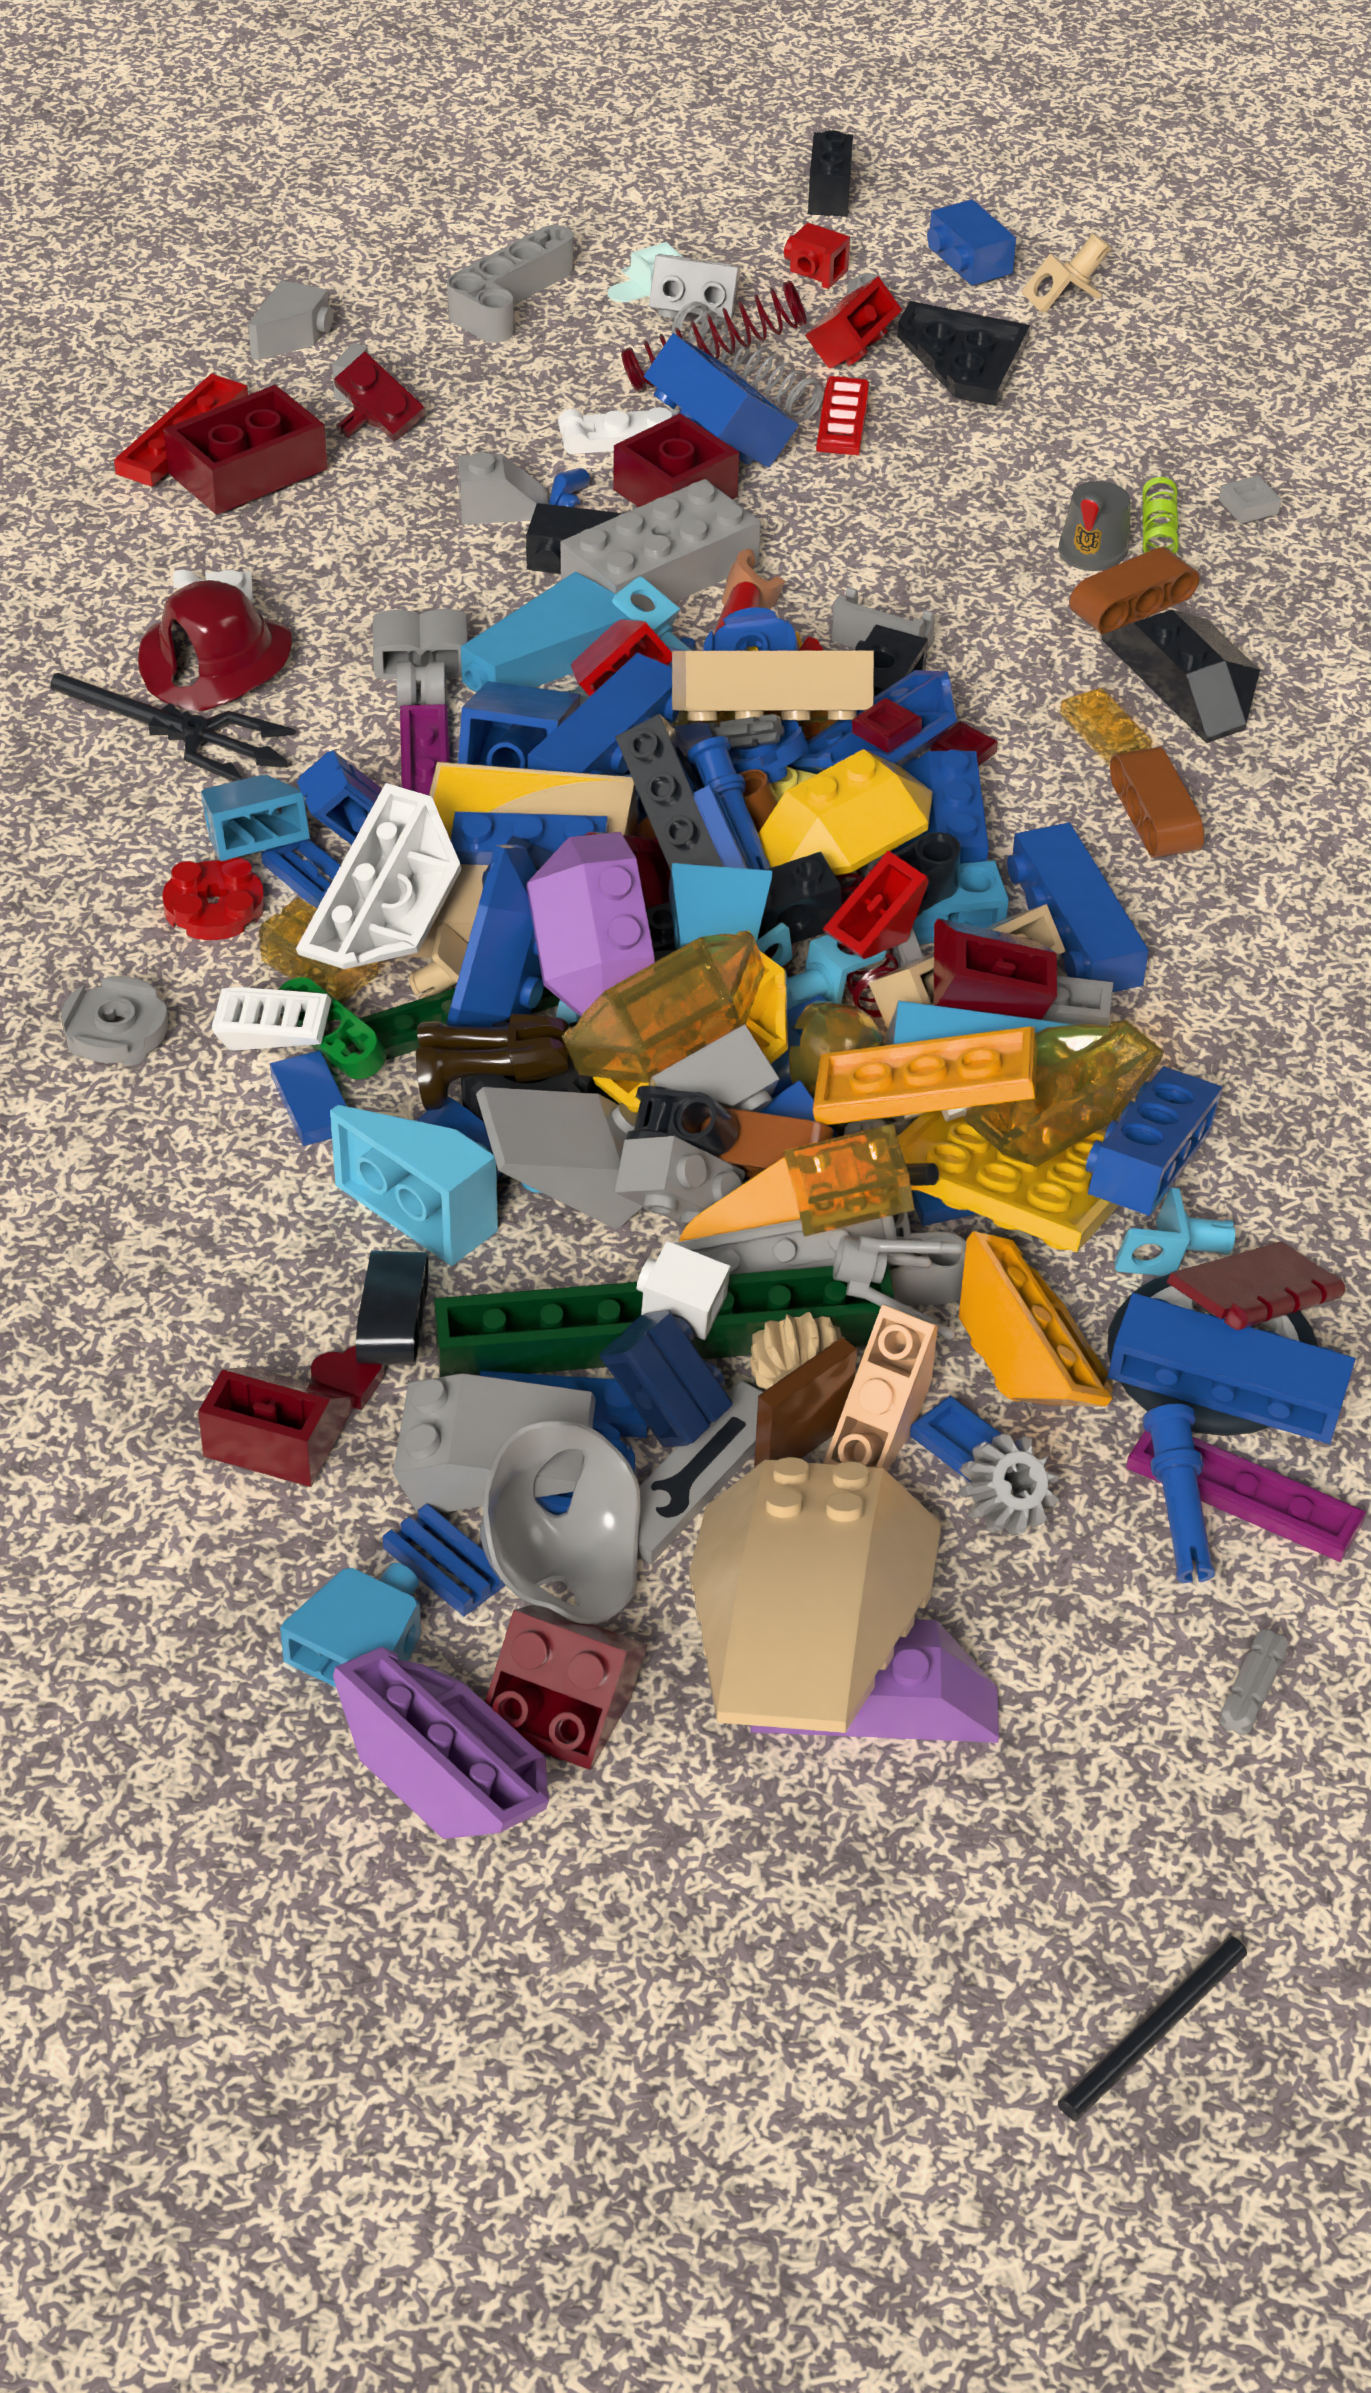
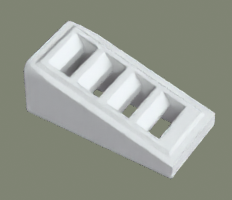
M245 987L223 988L215 1012L212 1030L219 1040L229 1050L233 1051L321 1044L332 999L328 994ZM300 1012H306L302 1027H297ZM280 1014H284L280 1026L278 1025ZM259 1015H262L260 1024H257Z

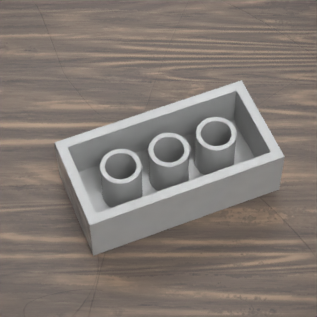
M703 479L562 540L561 580L577 572L617 594L634 579L641 576L674 603L727 579L731 566L742 550H753L756 561L754 566L759 565L761 521L709 481ZM635 594L630 598L633 604L641 607L645 612L655 609L653 601L645 595Z

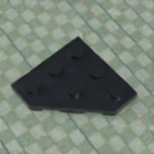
M909 301L898 322L897 337L955 398L996 406L1029 340L1030 325Z

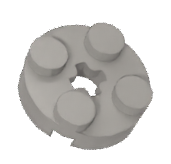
M111 976L100 979L101 987L93 988L86 992L85 985L72 992L64 1002L61 1019L67 1047L74 1055L102 1063L121 1062L125 1065H136L145 1061L148 1053L158 1047L167 1034L168 1015L164 1000L162 1002L157 997L156 989L143 980L125 976ZM116 1016L124 1017L122 1021L111 1022Z

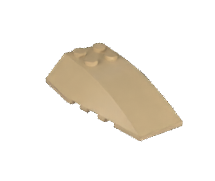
M794 1457L764 1460L706 1506L689 1569L691 1590L694 1591L696 1616L702 1631V1647L708 1662V1678L717 1723L847 1732L875 1687V1675L879 1669L886 1670L894 1657L896 1642L900 1636L907 1637L914 1626L915 1612L919 1607L925 1608L931 1599L941 1535V1523L884 1468L866 1467L858 1462H842L837 1465L807 1463L802 1459Z

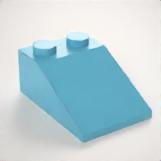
M337 1105L330 1110L335 1185L450 1266L455 1265L498 1231L496 1161L494 1155L485 1145L479 1142L475 1143L458 1130L342 1105Z

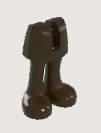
M511 1014L509 1026L457 1027L445 1025L439 1021L420 1023L417 1029L419 1048H416L417 1080L422 1104L427 1111L442 1108L448 1098L450 1083L461 1077L477 1074L514 1076L516 1082L520 1083L561 1075L568 1069L567 1047L569 1026L561 1018L534 1014Z

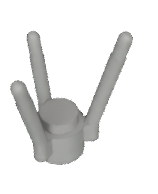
M843 1235L836 1251L833 1279L848 1282L846 1295L866 1299L880 1307L887 1305L938 1325L937 1334L951 1340L955 1336V1332L951 1328L869 1286L871 1282L879 1284L882 1282L887 1261L891 1265L929 1268L932 1264L931 1259L928 1257L905 1253L960 1254L963 1252L964 1246L959 1242L878 1239L861 1235L860 1239Z

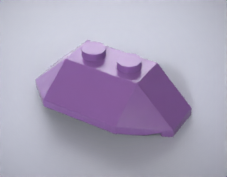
M621 832L569 837L527 882L526 886L543 985L575 1013L592 1024L591 1027L603 1037L646 1032L657 1023L655 959L636 857Z
M915 1619L914 1626L907 1637L900 1636L896 1642L894 1657L886 1670L879 1669L875 1675V1687L846 1733L751 1725L750 1732L998 1743V1691L994 1682L937 1620Z
M379 1647L335 1667L333 1679L360 1761L442 1839L501 1833L546 1810L549 1802L546 1757L500 1715L493 1711L465 1683L423 1664L399 1660L398 1653L384 1647Z

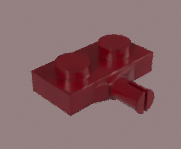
M365 351L334 378L335 387L350 400L354 409L336 424L340 433H344V436L348 439L363 424L368 423L381 429L390 439L396 441L426 415L425 407Z

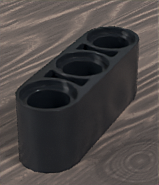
M371 1250L357 1321V1364L416 1365L428 1289L429 1260L427 1252Z

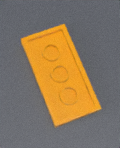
M1029 1026L824 1053L820 1055L813 1103L815 1122L831 1125L1034 1099L1037 1065L1035 1027Z

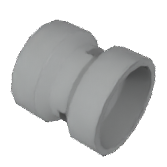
M397 661L398 709L402 705H446L445 661H430L426 666H416L412 661ZM417 681H421V689H417Z

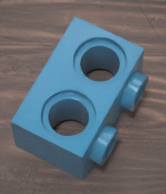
M995 860L960 864L957 892L952 897L942 900L923 911L915 919L913 929L919 944L934 943V923L937 918L986 928L1007 918L1009 899Z

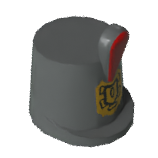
M1093 481L1079 485L1073 491L1064 529L1060 537L1058 546L1060 557L1068 565L1086 571H1104L1120 564L1129 551L1130 497L1128 493L1118 485L1103 481Z

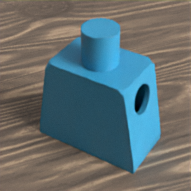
M259 775L205 788L201 791L208 837L220 861L310 839L304 797L301 791L269 775Z
M672 863L669 896L674 925L675 946L678 949L681 962L699 963V986L748 943L756 947L770 889L772 871Z
M391 1563L378 1580L354 1568L342 1569L280 1626L283 1662L336 1687L333 1679L336 1666L379 1647H384L398 1653L399 1660L408 1661L421 1636L420 1603L412 1596L419 1587L417 1576L411 1569L400 1563Z

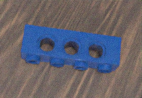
M1165 1066L1160 1069L1151 1082L1144 1080L1138 1090L1135 1101L1128 1100L1125 1104L1120 1120L1111 1121L1103 1142L1096 1140L1092 1146L1085 1169L1093 1174L1088 1194L1150 1216L1208 1137L1223 1086Z

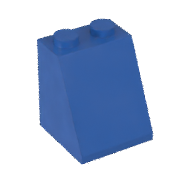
M487 681L462 707L458 764L528 769V754L580 706L581 694Z

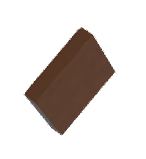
M844 1338L838 1339L758 1395L754 1468L764 1460H779L788 1457L802 1459L834 1435L855 1379L857 1348Z

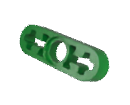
M306 977L291 979L278 989L328 994L314 981ZM328 994L332 1001L327 1022L341 1020V1023L333 1033L323 1036L321 1044L310 1046L316 1051L320 1050L323 1057L351 1079H365L374 1075L385 1063L386 1050L376 1033L368 1025ZM300 1012L297 1027H302L306 1012ZM353 1042L363 1053L360 1055L354 1052L350 1053L347 1047Z

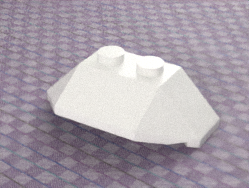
M385 783L296 948L298 955L342 969H348L419 952L462 870L432 796Z

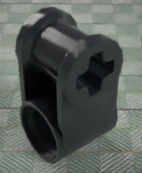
M942 832L928 833L894 854L928 877L929 883L916 918L923 911L942 900L952 897L957 892L959 887L961 847L955 837Z
M639 1086L637 1088L635 1097L640 1101L634 1130L628 1131L626 1140L675 1136L713 1156H720L728 1152L735 1144L739 1131L736 1118L709 1095L701 1092L675 1091L657 1086ZM711 1117L709 1125L705 1130L699 1132L701 1124Z

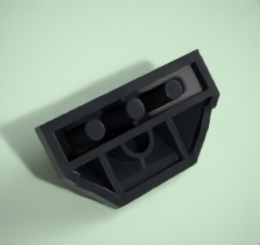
M1169 610L1102 635V641L1205 743L1246 729L1260 669L1207 619L1176 610Z

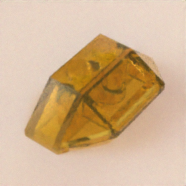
M749 930L739 931L736 935L718 934L699 937L605 990L582 1014L577 1025L569 1027L561 1036L578 1074L650 1083L652 1076L740 1026L746 1025L765 971L754 936Z
M1127 1020L1112 1021L1110 1026L1079 1024L1047 1027L1036 1033L1035 1098L965 1107L964 1121L1002 1154L1037 1167L1110 1124L1112 1120H1116L1160 1063L1164 1051Z

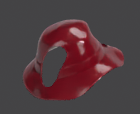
M215 580L193 582L178 589L167 598L162 620L152 625L143 635L138 651L139 672L147 690L159 700L167 704L172 703L175 707L181 709L205 711L244 695L278 673L289 657L292 646V633L283 623L263 618L244 592L236 586ZM172 625H179L184 628L199 660V678L190 686L177 687L173 684L177 662L171 633Z

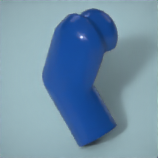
M576 468L558 473L553 480L549 504L566 507L580 505L579 497L573 494V492L588 487L590 483L588 472L584 468Z

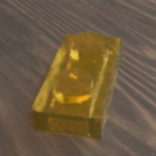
M1102 687L1061 700L1060 714L1109 767L1111 756L1114 753L1151 748L1152 740Z

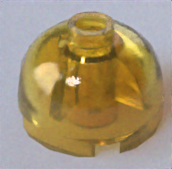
M815 1001L807 1005L798 1017L794 1028L803 1029L800 1046L790 1045L789 1065L792 1083L795 1084L800 1080L814 1099L820 1055L885 1046L882 1034L872 1017L858 1007L838 1002Z

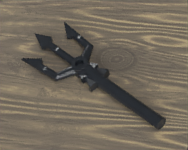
M55 673L51 679L50 687L55 692L148 724L150 735H168V740H183L185 742L184 760L231 782L243 780L232 762L221 764L198 754L200 746L208 742L253 758L257 766L288 768L287 760L270 746L255 747L214 731L231 723L259 731L261 738L294 735L296 730L229 710L206 719L201 715H191L187 710L181 713L172 703L160 709L61 673Z

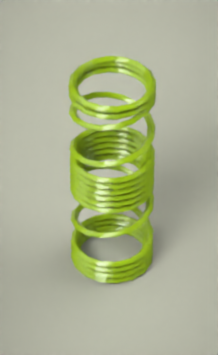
M1166 477L1152 478L1143 487L1142 521L1144 553L1151 551L1147 544L1152 547H1159L1149 541L1152 537H1170L1174 542L1165 547L1168 549L1173 547L1171 551L1174 554L1178 551V489L1176 484ZM1158 483L1167 484L1174 491V495L1164 491L1156 492L1148 498L1146 493L1153 485ZM1159 494H1166L1172 497L1170 500L1158 498L1150 501L1152 497ZM1152 513L1161 514V515H1157V516H1154V517H1152V518H1149V515H1151ZM1159 517L1171 519L1163 524L1153 522L1154 519Z

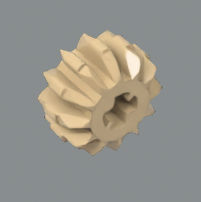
M806 1312L801 1317H791L786 1314V1318L782 1321L770 1320L765 1322L764 1330H759L752 1334L753 1345L751 1346L752 1357H750V1364L757 1386L767 1390L835 1341L844 1338L841 1335L840 1327L834 1326L830 1317L822 1316L813 1319L810 1312Z

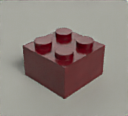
M681 413L614 445L613 490L637 507H641L657 498L664 497L703 479L709 481L731 499L738 497L739 451Z

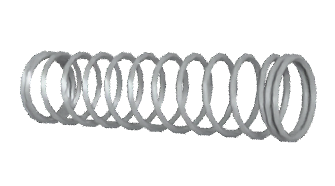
M691 302L685 305L676 315L672 325V333L676 334V327L681 332L682 322L686 315L693 308L699 307L703 313L694 322L697 324L703 317L701 327L698 330L702 339L704 340L710 328L706 317L707 314H711L714 317L713 323L716 329L718 322L725 324V328L719 332L720 336L725 332L722 339L723 342H725L729 330L726 320L718 318L714 311H708L707 307L700 302ZM734 325L740 337L744 336L747 339L746 333H740L738 327ZM692 326L690 328L688 340H686L691 344L697 342L695 335L692 337ZM712 332L707 337V339L704 340L705 344L712 338ZM736 339V342H735V347H737V345H738V343H739V341H738L737 339ZM731 340L726 345L728 348L731 344ZM751 340V344H756L759 350L754 352L749 358L744 373L739 376L744 377V380L747 381V374L757 366L761 353L766 351L770 357L760 366L755 381L749 382V384H755V389L760 393L766 391V398L771 402L777 399L776 406L795 422H803L811 418L820 407L823 399L821 383L814 378H807L804 371L795 370L792 363H784L783 357L773 355L772 350L768 347L762 348L759 341ZM714 341L710 351L713 356V353L716 352ZM742 346L738 350L733 366L730 367L734 372H736V367L747 357L750 347L746 349L739 362H737V359L745 347ZM723 350L722 358L718 360L725 363L724 360L731 355H726V351ZM758 354V357H757L755 363H754V364L751 366V368L748 370V367H749L751 361H752L753 358ZM773 359H778L781 365L772 372L767 387L759 390L758 382L769 372ZM769 362V364H768L766 370H765L764 373L759 377V375H760V373H761L763 367ZM789 366L792 369V373L783 380L778 395L770 398L769 389L779 381L784 367ZM780 370V372H779L777 378H776V379L774 380V382L771 384V381H772L773 377H774L775 374ZM795 374L802 375L803 380L792 388L787 397L786 404L781 405L780 397L791 387ZM791 378L788 386L782 392V389L784 388L786 382ZM814 384V394L809 403L800 411L792 413V404L803 394L806 385ZM813 403V405L811 406V408H810L804 415H802V416H800V417H794V416H796V415H798V414L803 413V412H804L805 410H807V409L810 407V405Z

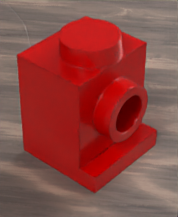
M807 222L798 232L788 238L784 247V258L790 260L791 272L821 281L823 288L830 289L848 271L850 236Z

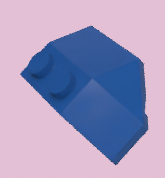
M914 670L873 698V705L887 698L922 717L921 732L890 753H886L853 734L852 720H839L808 740L810 753L788 766L797 770L818 774L865 749L901 768L907 767L917 759V755L932 746L957 722L952 685L948 671ZM857 710V716L866 710Z
M495 845L490 870L486 876L446 1025L457 1027H492L493 1023L500 1021L509 1023L511 1014H530L531 1010L537 1006L541 999L544 985L543 979L540 978L542 973L526 888L527 882L536 874L537 870L525 847L519 845Z

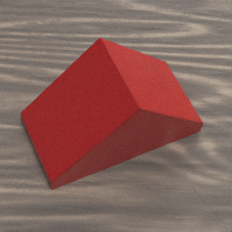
M887 851L824 926V932L863 960L907 942L929 883L928 877L890 851Z

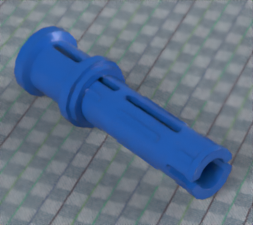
M717 736L697 743L686 754L689 762L696 765L704 787L710 785L713 790H716L719 795L725 798L755 869L766 870L771 868L742 795L745 792L746 785L744 777L736 773L728 753L731 748L729 739L725 736Z
M1183 1404L1158 1406L1145 1413L1142 1421L1145 1431L1151 1433L1155 1457L1150 1462L1151 1472L1156 1480L1163 1484L1177 1568L1176 1577L1181 1583H1193L1191 1572L1194 1571L1192 1560H1194L1198 1581L1205 1582L1215 1576V1568L1212 1565L1197 1476L1200 1475L1204 1463L1201 1453L1194 1448L1191 1426L1196 1421L1193 1408Z

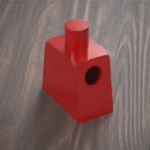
M619 620L572 662L571 668L577 683L590 697L636 653L668 665L672 661V652L645 621Z

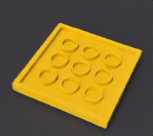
M996 1103L947 1122L942 1111L926 1112L913 1121L878 1154L876 1163H934L939 1171V1178L935 1185L898 1187L927 1193L941 1199L948 1207L957 1210H970L992 1219L993 1223L1001 1228L1021 1230L1041 1238L1045 1244L1059 1250L1078 1252L1119 1206L1088 1194L1093 1174L1085 1170L1087 1159L1095 1141L1103 1142L1106 1131L1032 1103Z

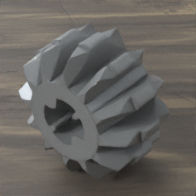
M1008 1434L994 1437L991 1444L983 1442L976 1445L972 1450L975 1461L965 1462L959 1469L971 1481V1484L961 1487L957 1494L965 1498L972 1496L975 1502L970 1507L967 1517L976 1519L986 1515V1531L996 1533L1002 1531L1005 1527L1007 1533L1011 1536L1024 1533L1027 1525L1031 1527L1042 1525L1047 1519L1044 1508L1054 1507L1060 1500L1048 1489V1485L1058 1482V1479L1061 1477V1475L1054 1472L1046 1473L1044 1465L1048 1462L1051 1453L1041 1451L1033 1455L1032 1438L1024 1436L1016 1439L1014 1442Z

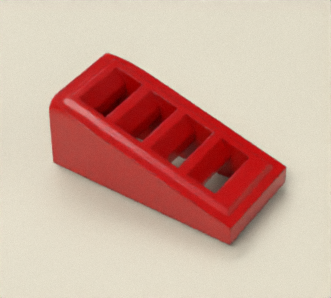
M829 376L827 378L816 452L859 456L868 409V380Z

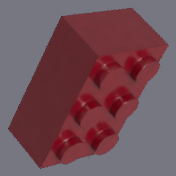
M276 384L164 428L168 474L215 515L327 469L325 424Z

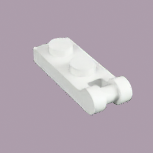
M657 407L648 411H610L606 414L582 415L576 409H568L559 415L558 424L562 434L564 449L567 453L614 451L615 444L677 415L678 410L677 408L666 409Z

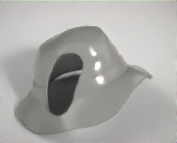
M542 1421L524 1426L510 1435L499 1448L490 1468L484 1489L483 1518L480 1525L483 1550L497 1577L516 1596L525 1602L551 1609L576 1623L597 1624L618 1614L631 1601L637 1588L638 1529L641 1498L639 1484L630 1464L622 1453L602 1434L589 1426L577 1422ZM569 1449H579L584 1455V1462L581 1474L574 1488L571 1504L566 1513L554 1515L546 1511L535 1499L533 1492L534 1480L540 1469L557 1453ZM551 1581H563L569 1588V1591L574 1593L576 1606L560 1600L540 1586Z

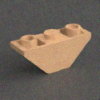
M881 1306L823 1464L837 1465L842 1462H858L866 1467L884 1468L888 1471L910 1436L911 1425L917 1421L931 1384L938 1325L890 1306Z

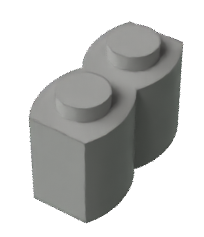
M434 609L419 615L407 610H387L373 615L374 676L383 680L397 679V661H412L416 666H426L430 661H445L446 678L462 677L461 646L467 643L466 613L454 609Z

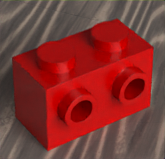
M877 276L846 295L805 336L828 368H833L845 361L847 366H850L868 352L866 346L874 344L887 334L886 326L902 309L880 277Z

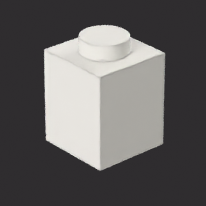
M666 1241L658 1259L648 1258L640 1273L636 1289L643 1292L641 1315L670 1310L672 1314L686 1321L695 1337L705 1340L727 1296L730 1266Z

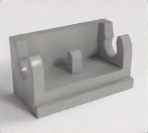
M847 587L846 597L839 595L834 601L832 641L855 648L860 640H866L875 625H880L927 638L928 651L935 638L933 636L935 615L933 612L924 610L922 620L916 618L914 621L864 607L858 605V590Z

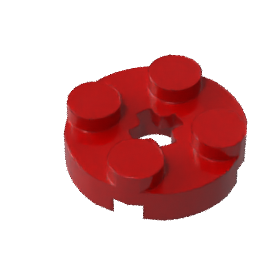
M242 858L198 863L192 861L180 862L172 868V878L165 884L162 899L166 920L173 927L175 923L178 927L186 929L187 936L195 939L221 940L237 936L244 932L246 924L250 923L254 918L257 922L264 912L265 902L262 882L252 872L251 864ZM219 897L218 903H208L207 898Z

